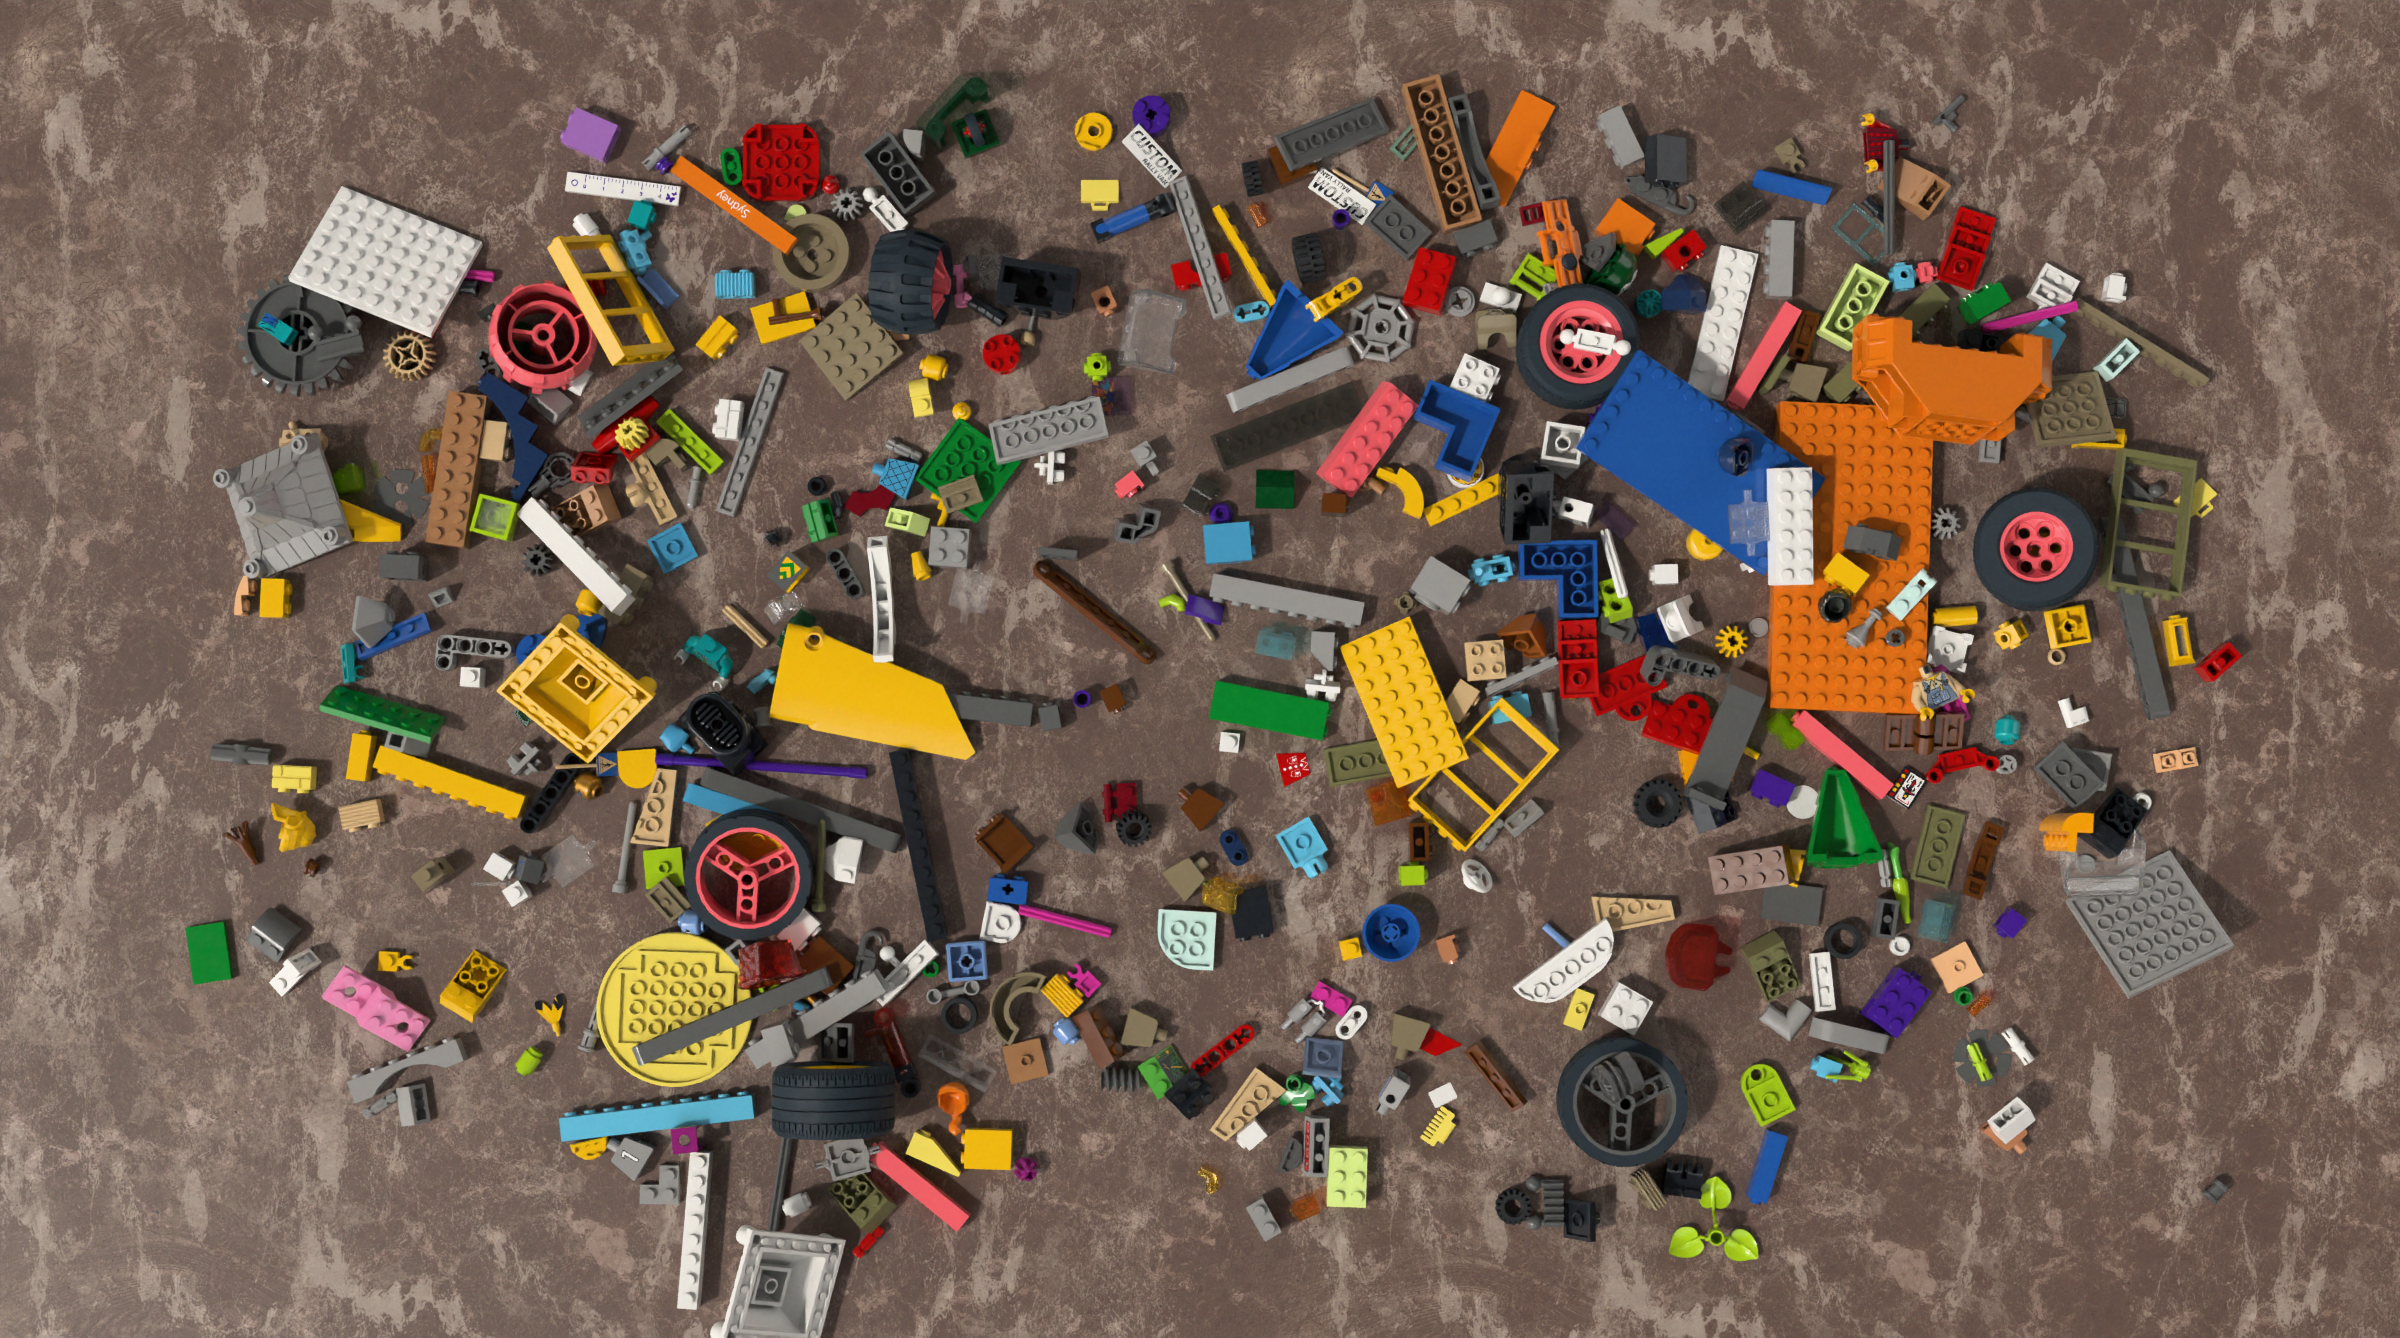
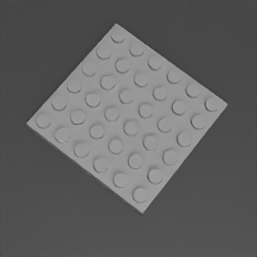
M2170 850L2066 900L2067 906L2128 999L2234 948L2233 942Z

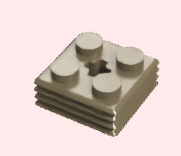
M1639 1168V1170H1636V1173L1633 1172L1632 1175H1629L1631 1180L1628 1182L1634 1191L1642 1195L1639 1199L1649 1210L1652 1208L1658 1211V1208L1661 1209V1206L1667 1204L1668 1201L1646 1170Z

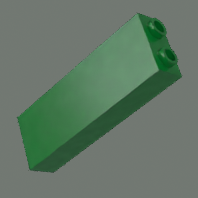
M1216 681L1209 719L1322 741L1323 737H1327L1329 726H1325L1326 718L1330 719L1332 707H1329V702Z

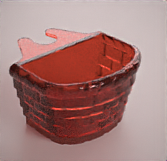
M1684 923L1671 934L1665 951V966L1671 981L1678 985V987L1706 991L1713 985L1714 978L1730 972L1729 967H1719L1715 963L1717 954L1731 955L1732 949L1718 940L1719 935L1714 926Z
M791 939L757 942L738 949L740 961L738 988L741 990L781 984L801 977L807 972V970H802Z

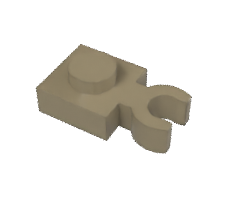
M1792 138L1774 148L1782 164L1789 163V170L1792 174L1797 172L1794 165H1799L1801 169L1805 167L1804 162L1797 158L1801 153Z

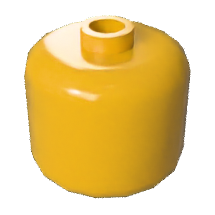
M1694 529L1687 536V550L1695 559L1708 561L1719 556L1723 551L1721 547Z

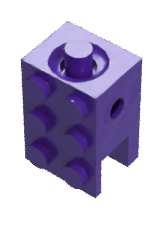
M1893 967L1859 1013L1889 1036L1898 1038L1932 992L1919 982L1922 977L1912 970L1908 974L1901 968Z

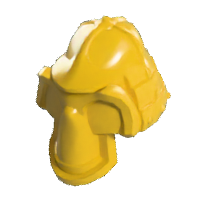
M276 802L271 803L274 820L282 822L278 838L281 839L279 850L285 852L311 845L317 835L315 833V825L306 815L307 812H298L297 810L281 806Z

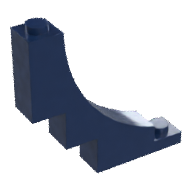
M491 373L483 374L477 383L480 385L478 389L498 406L511 429L515 446V464L512 478L521 484H516L510 494L513 495L512 501L520 503L549 454L530 443L540 426L520 414L530 397Z

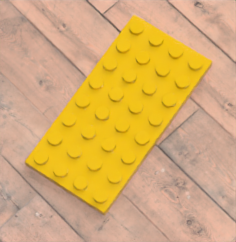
M1410 616L1340 646L1344 660L1397 788L1404 787L1470 759Z

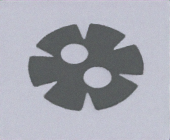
M405 469L394 470L390 472L392 483L383 476L376 484L373 493L384 498L374 500V507L378 515L385 517L391 512L389 519L402 524V526L410 525L413 523L410 512L418 519L426 512L429 502L419 499V497L429 495V490L421 477L411 483L414 472ZM403 481L407 483L408 491L406 494L399 495L396 493L395 485L398 482ZM402 500L407 503L408 508L405 513L399 514L395 511L394 505L397 501Z
M1988 1030L1971 1031L1968 1033L1971 1043H1978L1984 1058L1988 1055H1995L1998 1058V1064L1995 1068H1989L1993 1077L1989 1080L1985 1078L1986 1081H1981L1976 1067L1972 1065L1973 1062L1969 1061L1966 1056L1968 1051L1967 1045L1970 1043L1961 1038L1954 1050V1062L1965 1063L1957 1067L1956 1070L1967 1083H1971L1977 1075V1087L1992 1086L1997 1083L1993 1072L2003 1079L2010 1068L2011 1055L1999 1054L2009 1047L2005 1040L1997 1033H1994L1990 1040L1987 1041Z

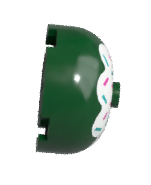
M1624 244L1616 245L1615 252L1600 272L1591 268L1585 276L1583 284H1592L1593 286L1605 288L1614 293L1615 296L1627 292L1638 272L1636 256Z

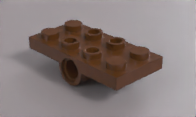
M1963 711L1934 712L1932 719L1926 715L1925 721L1920 719L1921 714L1886 713L1884 751H1914L1917 754L1930 755L1934 750H1962L1965 716Z

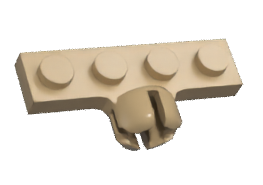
M642 453L632 463L626 458L636 478L635 483L626 487V494L630 498L631 504L634 507L648 504L660 526L677 519V515L646 454Z

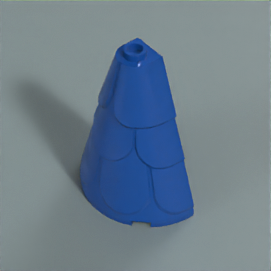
M1289 280L1282 285L1272 311L1267 317L1262 333L1258 336L1246 365L1248 369L1246 373L1254 380L1256 378L1261 380L1290 366V363L1311 354L1313 351L1338 339L1344 333L1328 316L1315 323L1313 320L1315 316L1310 309L1305 308L1311 300Z

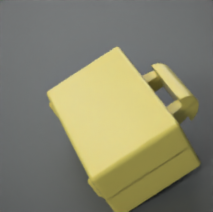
M1081 180V203H1091L1093 211H1108L1110 203H1119V180ZM1094 203H1106V206H1094Z
M2202 478L2195 483L2191 517L2196 514L2201 519L2213 509L2210 501L2217 495ZM2180 496L2173 501L2177 508H2179ZM2207 504L2209 507L2200 514L2198 511Z

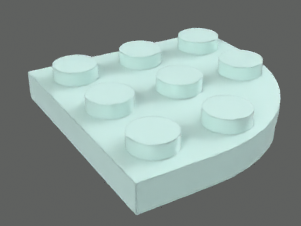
M1159 909L1158 939L1167 957L1175 964L1184 968L1213 971L1216 912Z

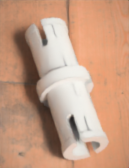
M2012 1027L2001 1033L2010 1044L2012 1052L2018 1055L2024 1066L2035 1059L2026 1048L2024 1040H2020Z

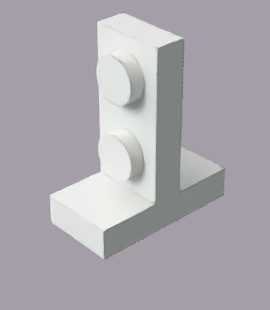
M308 948L288 958L283 963L285 967L269 983L282 997L308 971L318 967L321 964V960Z

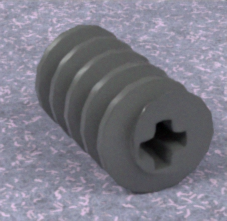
M1105 1067L1101 1073V1091L1106 1086L1107 1091L1110 1092L1114 1086L1115 1092H1118L1120 1087H1122L1123 1092H1126L1128 1087L1131 1093H1134L1135 1088L1139 1092V1069L1136 1068L1135 1073L1132 1074L1131 1068H1128L1127 1073L1121 1068L1119 1073H1117L1116 1068L1113 1067L1111 1073H1109L1108 1067Z

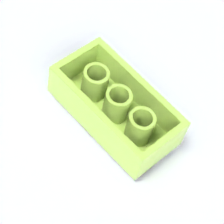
M1855 263L1847 273L1815 334L1849 352L1853 345V328L1867 315L1873 313L1890 281Z

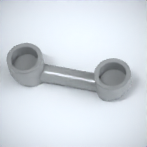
M972 980L967 981L964 986L944 991L931 989L927 992L926 999L930 1004H938L942 999L965 993L976 995L980 990V985L977 981Z

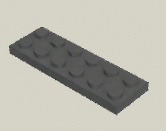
M1370 98L1278 134L1273 139L1287 167L1292 172L1383 136L1390 130L1373 98Z

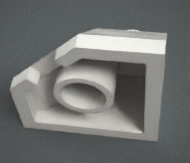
M843 836L836 843L825 847L824 870L835 880L855 884L860 869L863 839Z

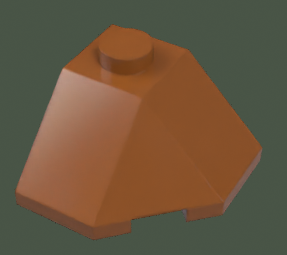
M1537 614L1518 616L1497 631V636L1500 640H1503L1505 648L1511 651L1514 648L1522 652V656L1528 659L1546 657L1545 629Z

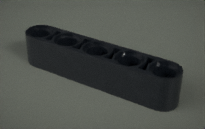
M569 753L560 765H571V758L574 756L578 758V764H585V761L575 753ZM582 768L556 769L522 818L520 828L524 833H537L542 828ZM562 772H565L568 776L567 781L564 783L560 780ZM551 788H555L557 792L556 797L553 799L549 796ZM540 804H544L546 808L543 814L538 812ZM529 820H533L535 824L532 830L527 828Z

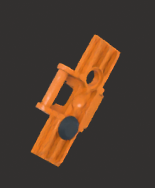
M1567 199L1543 201L1542 206L1547 230L1536 233L1540 240L1544 260L1542 265L1543 267L1554 266L1558 288L1570 284H1583L1579 260L1583 254L1578 230H1575L1571 224ZM1556 222H1560L1563 225V231L1557 229ZM1547 237H1549L1550 242L1556 241L1558 254L1553 256V260H1551Z

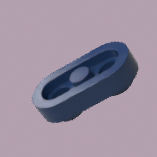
M1233 830L1223 831L1219 841L1228 859L1235 866L1245 864L1248 854L1237 833ZM1227 836H1232L1233 841L1231 843L1225 841ZM1236 853L1242 854V858L1240 860L1235 859L1234 856Z

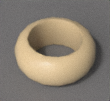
M2061 648L2051 649L2047 657L2051 664L2061 665L2065 661L2066 655ZM2055 651L2061 654V659L2058 662L2052 659V654Z

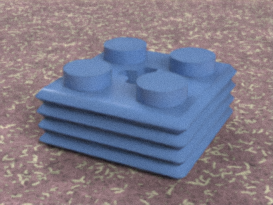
M985 940L946 944L949 982L985 980L988 978ZM966 956L972 959L969 967L966 966V963H962Z

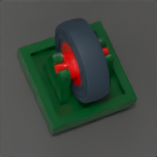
M987 109L974 114L973 112L966 114L964 118L951 122L965 159L1001 145Z

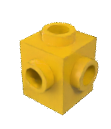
M2021 619L2012 623L2008 620L1998 625L2000 629L1994 632L1996 642L2001 646L2002 650L2007 647L2014 649L2020 646L2021 641L2029 636Z

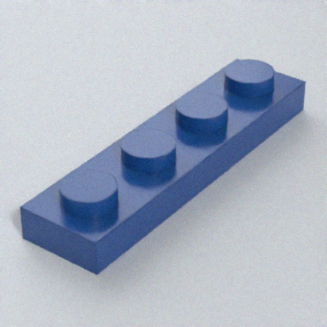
M425 612L393 625L392 630L372 648H368L360 639L355 641L354 645L358 658L361 661L430 633L432 628Z

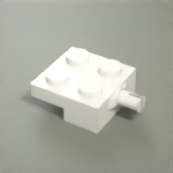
M2045 263L2026 297L2039 305L2037 310L2068 303L2073 298L2072 295L2080 281Z

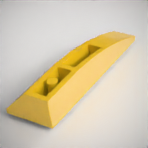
M340 499L353 541L394 542L402 540V524Z

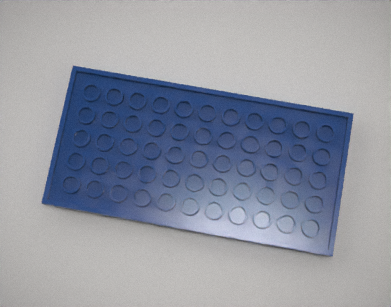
M1641 350L1635 352L1575 446V449L1760 575H1765L1768 570L1767 469L1810 468ZM1730 438H1746L1754 445L1753 463L1748 464L1746 469H1749V471L1742 477L1726 473L1721 469L1718 462V449ZM1813 469L1812 499L1826 479Z

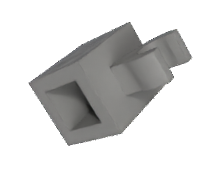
M1147 440L1130 450L1141 469L1147 466L1152 476L1159 473L1158 468L1153 462L1157 460V456Z

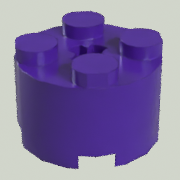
M1154 95L1145 96L1135 103L1132 111L1134 127L1139 124L1151 138L1163 135L1170 124V109L1167 103L1161 97ZM1149 114L1155 115L1153 120H1150Z

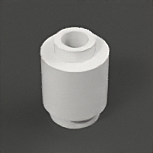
M580 213L573 219V227L581 236L601 234L599 227L588 214L583 215Z
M800 1192L785 1199L782 1208L786 1216L790 1215L793 1218L808 1211L813 1205L808 1193L802 1194Z

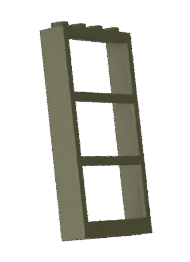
M2127 448L2116 451L2100 587H2106V590L2111 592L2124 590L2125 594L2129 595L2142 593L2143 597L2146 598L2159 596L2164 601H2173L2174 598L2181 597L2197 469L2196 460ZM2125 463L2183 473L2179 508L2121 498ZM2120 504L2178 514L2174 549L2117 540ZM2115 546L2173 555L2169 591L2111 581Z

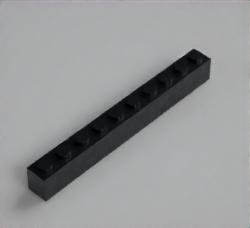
M910 749L889 752L927 941L945 939L949 936Z

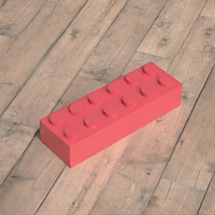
M1382 381L1316 474L1341 494H1346V497L1353 498L1419 405L1392 383Z

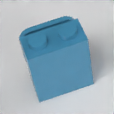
M1249 521L1203 525L1206 565L1252 561L1253 556H1256L1255 545H1251V537H1254L1253 526H1249Z

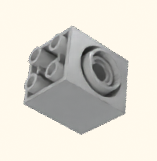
M1430 556L1408 592L1415 595L1414 598L1434 611L1439 610L1448 615L1457 610L1461 603L1458 601L1460 596L1464 597L1471 587L1468 585L1470 579Z

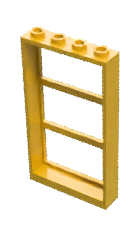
M611 235L558 236L552 240L553 243L547 249L612 366L664 361L675 351ZM599 249L611 272L582 274L570 250ZM616 279L631 308L602 310L586 280ZM635 314L651 343L622 346L607 317Z
M1503 697L1467 733L1462 742L1465 744L1470 739L1519 785L1494 811L1448 768L1441 770L1490 814L1467 841L1463 840L1416 797L1438 772L1428 776L1408 798L1410 802L1408 805L1415 812L1419 810L1424 815L1422 818L1429 825L1434 824L1439 828L1437 832L1442 837L1446 838L1448 836L1453 841L1451 844L1458 851L1462 849L1466 852L1559 751L1555 744ZM1497 708L1547 752V755L1524 779L1518 776L1473 735Z

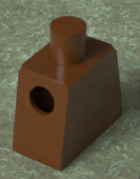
M1184 786L1177 793L1185 801L1181 806L1182 811L1200 832L1224 805L1223 802L1200 788H1197L1192 793Z

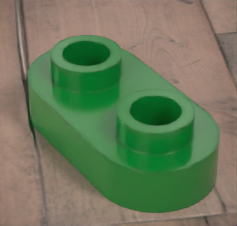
M726 148L720 155L723 178L729 186L736 187L742 183L743 179L740 155L734 148ZM730 156H734V160L732 162L728 161V158ZM732 175H737L736 180H731Z

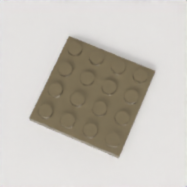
M855 293L799 340L845 401H848L905 353L888 330L872 320L869 306L859 293Z
M2098 371L2052 376V391L2047 393L2044 399L2026 404L2037 448L2114 440L2116 437Z

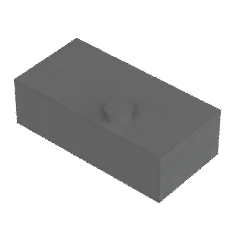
M887 131L859 153L904 215L912 216L938 195L930 181L891 131Z

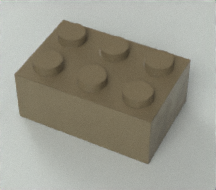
M627 564L619 577V582L622 585H627L632 590L631 595L635 598V601L621 616L611 612L604 604L598 612L599 615L622 627L629 626L635 617L633 614L636 609L642 606L645 593H649L654 586L653 577L630 564Z

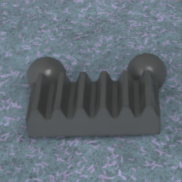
M352 315L345 321L346 327L352 333L321 340L324 331L320 326L313 325L308 329V336L314 341L313 344L316 347L317 360L319 362H327L335 358L340 359L343 356L348 357L351 354L355 355L365 351L362 335L359 332L361 327L359 317Z
M2125 463L2121 498L2150 503L2154 498H2159L2163 495L2164 488L2159 483L2151 484L2148 488V493L2144 491L2126 474V472L2134 470L2136 465ZM2113 474L2105 482V486L2112 489ZM2127 506L2132 508L2136 514H2141L2144 511V508Z
M1537 1176L1527 1178L1526 1187L1530 1191H1537L1540 1187H1543V1218H1540L1538 1215H1530L1526 1221L1529 1229L1538 1230L1541 1226L1564 1227L1563 1179L1547 1180L1539 1179Z

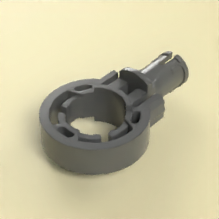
M557 452L546 459L544 468L538 472L541 476L540 479L527 489L534 498L546 488L551 487L554 490L558 486H565L572 482L569 472L563 477L552 473V467L558 462V457H565L560 458V461L566 462L571 472V465L574 462L572 456L564 452Z

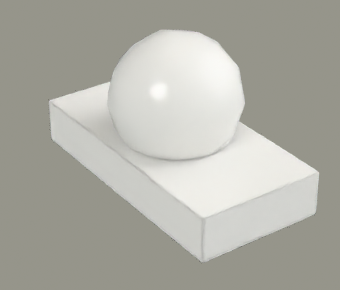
M1486 282L1479 301L1498 308H1510L1513 310V313H1516L1522 294Z

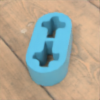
M1264 301L1239 305L1234 310V318L1239 323L1262 320L1269 314V306ZM1258 306L1266 308L1263 315H1260L1259 312L1253 313V311L1258 310ZM1241 309L1244 312L1250 311L1251 313L1246 314L1244 319H1241V316H1237Z

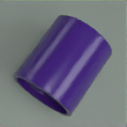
M1344 209L1336 210L1332 217V225L1338 230L1345 229L1349 224V213ZM1342 215L1346 218V221L1338 223L1335 218Z
M1080 690L1075 693L1073 701L1079 708H1086L1091 704V696L1088 692ZM1080 694H1085L1088 697V701L1084 705H1080L1077 702V697Z

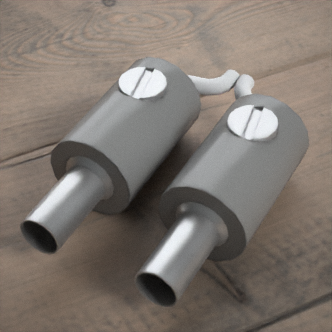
M1303 997L1287 1013L1289 1018L1281 1025L1283 1030H1286L1293 1022L1298 1024L1313 1008L1310 1002L1317 1005L1320 1004L1322 1014L1316 1011L1301 1026L1303 1031L1294 1039L1298 1044L1307 1036L1312 1037L1327 1022V1019L1324 1017L1325 1010L1322 1007L1323 1003L1321 1001L1316 1002L1315 1000H1307Z

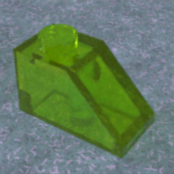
M356 463L345 464V468H339L332 477L338 495L366 490L363 468L356 466Z

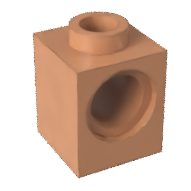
M1108 285L1090 293L1100 317L1104 315L1109 317L1116 313L1115 310L1118 307ZM1104 298L1110 300V304L1107 307L1100 305V301Z

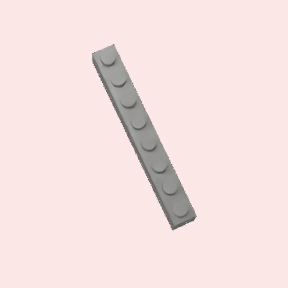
M1213 574L1209 598H1213L1212 601L1217 603H1224L1225 600L1232 602L1231 605L1242 607L1245 604L1250 605V609L1258 611L1266 608L1269 609V613L1280 614L1282 611L1287 612L1289 617L1299 618V615L1307 616L1306 620L1318 622V619L1326 620V624L1337 625V622L1344 623V627L1351 629L1360 626L1364 609V602L1219 574Z
M878 968L873 971L871 969L866 970L861 974V978L856 981L851 979L844 984L845 988L840 991L838 988L833 990L825 1000L822 998L812 1003L813 1007L807 1010L806 1007L796 1013L797 1016L795 1018H786L788 1024H791L793 1028L794 1042L799 1045L886 993L890 987ZM757 1036L748 1042L749 1045L745 1052L756 1069L771 1061L763 1037L759 1039Z

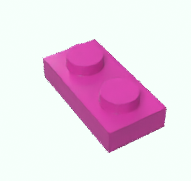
M1318 981L1309 997L1316 1002L1321 1001L1323 1006L1342 1017L1353 1001Z

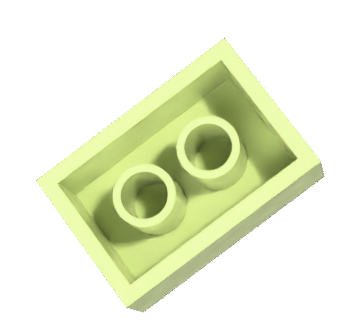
M1329 1145L1326 1187L1327 1206L1366 1208L1367 1146Z

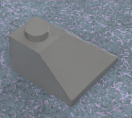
M356 596L352 631L368 648H372L392 630L395 613L387 603Z

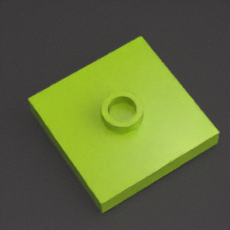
M682 847L643 851L646 889L654 887L665 876L675 886L685 885Z

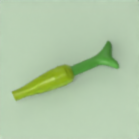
M1889 842L1887 846L1895 875L1892 881L1896 901H1900L1899 908L1903 922L1907 924L1911 923L1908 881L1902 876L1899 861L1900 848Z

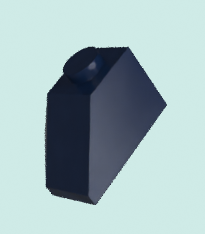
M1679 274L1669 286H1666L1661 291V310L1691 315L1706 312L1707 293L1696 276Z

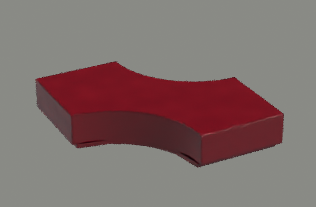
M879 484L875 490L869 493L853 491L844 508L859 517L870 509L879 508L887 511L896 494Z

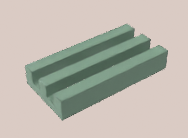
M1411 124L1389 148L1403 162L1417 147V142L1415 141L1404 155L1401 154L1415 138L1414 133L1399 150L1395 148L1412 130Z

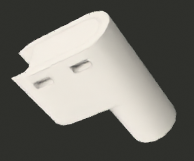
M2069 698L2058 701L2067 728L2089 722L2085 706L2073 710Z

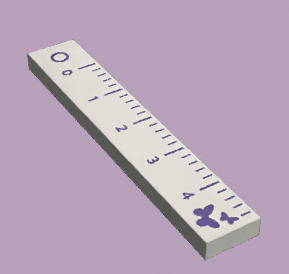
M567 172L565 191L571 193L640 202L641 200H646L655 204L679 207L682 189L679 186Z

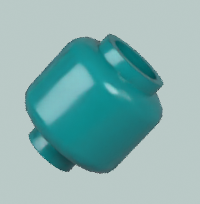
M2004 715L2003 718L1996 721L1994 737L1999 740L2000 744L2013 745L2019 740L2021 723L2014 719V716Z

